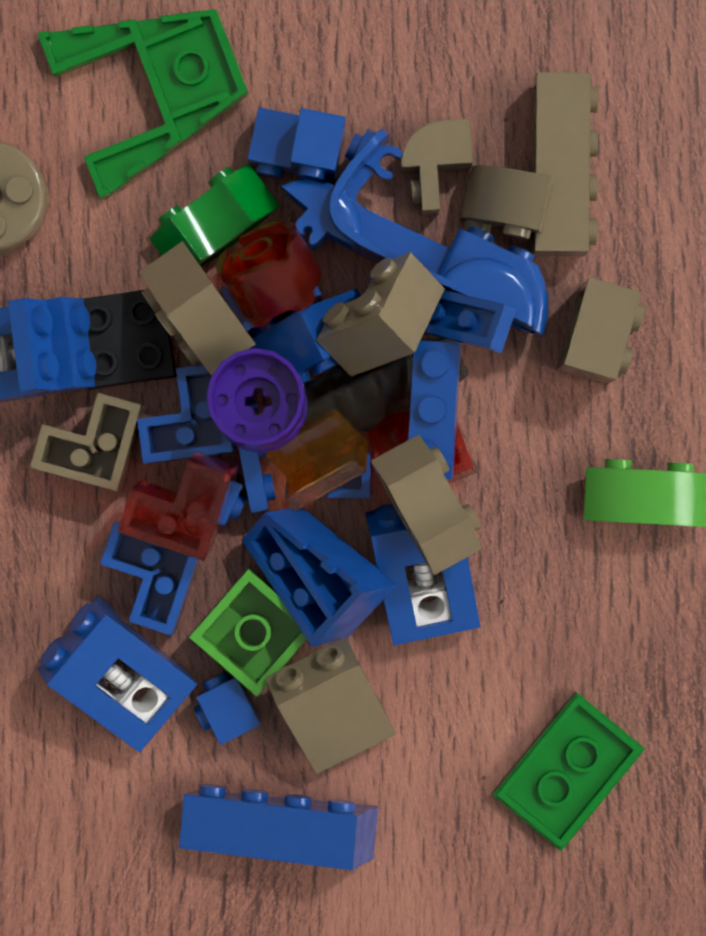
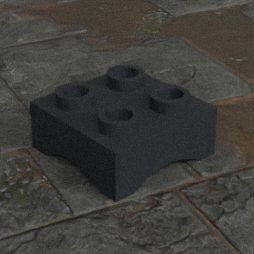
M144 290L83 298L84 306L90 316V328L88 330L90 351L96 360L95 387L87 389L93 390L177 377L171 336L141 292Z

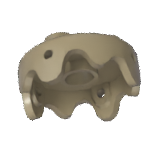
M0 142V189L2 191V200L0 202V255H7L12 253L19 245L36 236L40 231L50 202V192L36 164L23 151L10 144Z

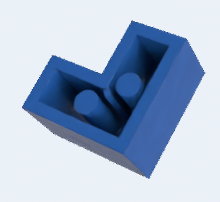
M258 107L248 162L251 167L257 168V175L267 178L282 179V174L286 173L299 176L300 179H315L336 183L346 134V117L301 108L300 115Z
M358 289L350 290L298 310L252 338L256 345L250 349L258 348L276 352L293 365L303 384L311 381L310 371L313 370L315 375H319L339 365L316 341L325 324L323 322L325 314L332 306L339 302L345 304L359 298L361 295Z
M204 365L176 368L182 413L137 419L143 464L150 465L235 453L234 444L226 439L210 416L207 392L212 376Z
M114 521L100 564L143 578L129 622L172 636L176 633L203 549L121 521Z

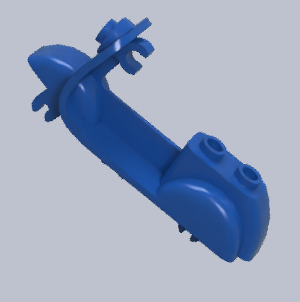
M367 129L364 136L357 133L354 135L345 155V158L351 160V162L337 180L336 185L315 179H300L280 186L284 195L305 212L294 226L297 244L305 239L307 233H311L309 243L312 251L318 249L328 238L332 242L376 264L385 258L390 257L394 259L411 252L446 291L506 304L516 309L511 324L512 328L540 338L544 336L548 319V294L540 267L533 263L535 256L532 253L514 245H510L509 250L493 244V235L474 226H470L468 231L458 229L450 248L375 214L357 203L356 197L359 190L373 173L379 179L391 181L393 173L381 167L380 161L385 156H392L398 160L402 158L403 152L399 148L388 145L390 134L385 129H381L377 133Z

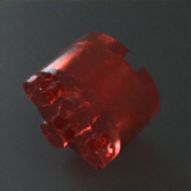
M283 221L266 223L245 233L238 238L242 246L232 255L227 248L217 261L216 271L243 316L254 327L262 326L272 320L273 317L290 309L295 312L306 309L315 301L316 296L313 291L319 284L322 276L319 265L297 227L291 223L290 228H287Z

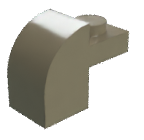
M470 118L431 122L417 130L407 142L402 155L401 174L418 173V178L410 179L412 205H420L421 216L439 215L438 171L471 169L473 156Z

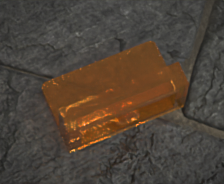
M332 410L302 427L296 438L281 449L266 452V457L287 477L284 501L297 511L365 473L368 442L338 411Z

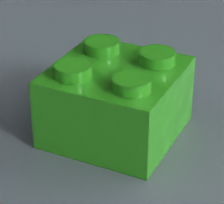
M252 568L245 572L189 637L256 696L268 685L266 678L282 669L307 640L273 587Z

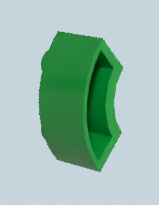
M250 164L234 172L230 167H227L210 179L208 184L211 188L184 209L180 205H176L158 219L162 226L149 239L161 256L183 241L199 265L204 267L257 228L280 205Z

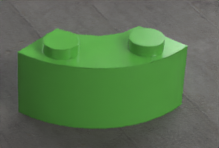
M605 459L604 468L586 467L584 520L706 527V473H694V464L668 463L667 471L631 469L632 460Z

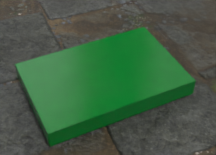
M575 691L492 794L562 851L645 748Z

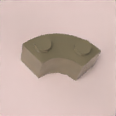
M486 165L472 166L459 219L465 221L464 228L468 230L470 226H474L490 233L491 227L503 229V234L522 239H529L531 232L542 234L554 181L551 176L528 171Z
M417 435L371 460L397 514L433 575L482 549L475 532L482 528L472 507L469 504L461 506L444 475L450 469L437 446L429 449L421 436Z

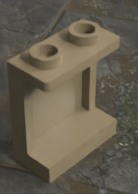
M342 638L327 645L311 655L283 667L266 678L279 711L316 774L396 735L380 699L371 687L347 638Z

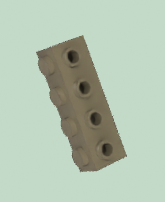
M537 72L533 80L532 172L551 176L554 181L542 234L532 233V254L534 256L584 257L589 252V245H596L597 219L589 218V201L597 200L598 190L597 174H590V157H597L598 131L590 130V113H597L598 86H591V73Z

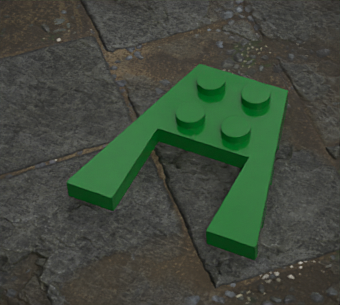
M217 9L165 15L157 19L119 21V24L96 27L89 25L73 27L72 30L37 33L52 74L56 77L133 46H136L165 124L84 156L97 193L101 199L108 198L249 95L248 88Z

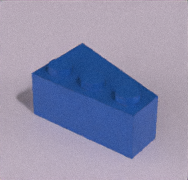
M302 506L265 512L242 539V542L312 647L348 638L397 586L393 580Z

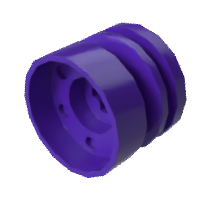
M253 348L236 352L221 362L210 378L207 392L210 416L226 439L242 450L257 453L279 450L294 440L305 424L308 402L301 377L288 360L274 351ZM257 394H263L266 401L272 402L271 406L264 407L262 415H256L253 407L248 406V403L256 401Z

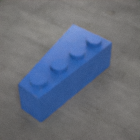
M200 784L199 790L184 794L179 848L352 871L374 859L378 806L355 804L353 801L331 799L328 802L311 800L312 797L297 794H286L285 798L268 796V791L257 789H243L242 794L226 793L225 786L215 784Z

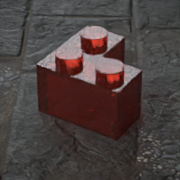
M196 452L187 462L178 492L143 480L138 481L130 490L117 532L205 561L213 549L239 466Z

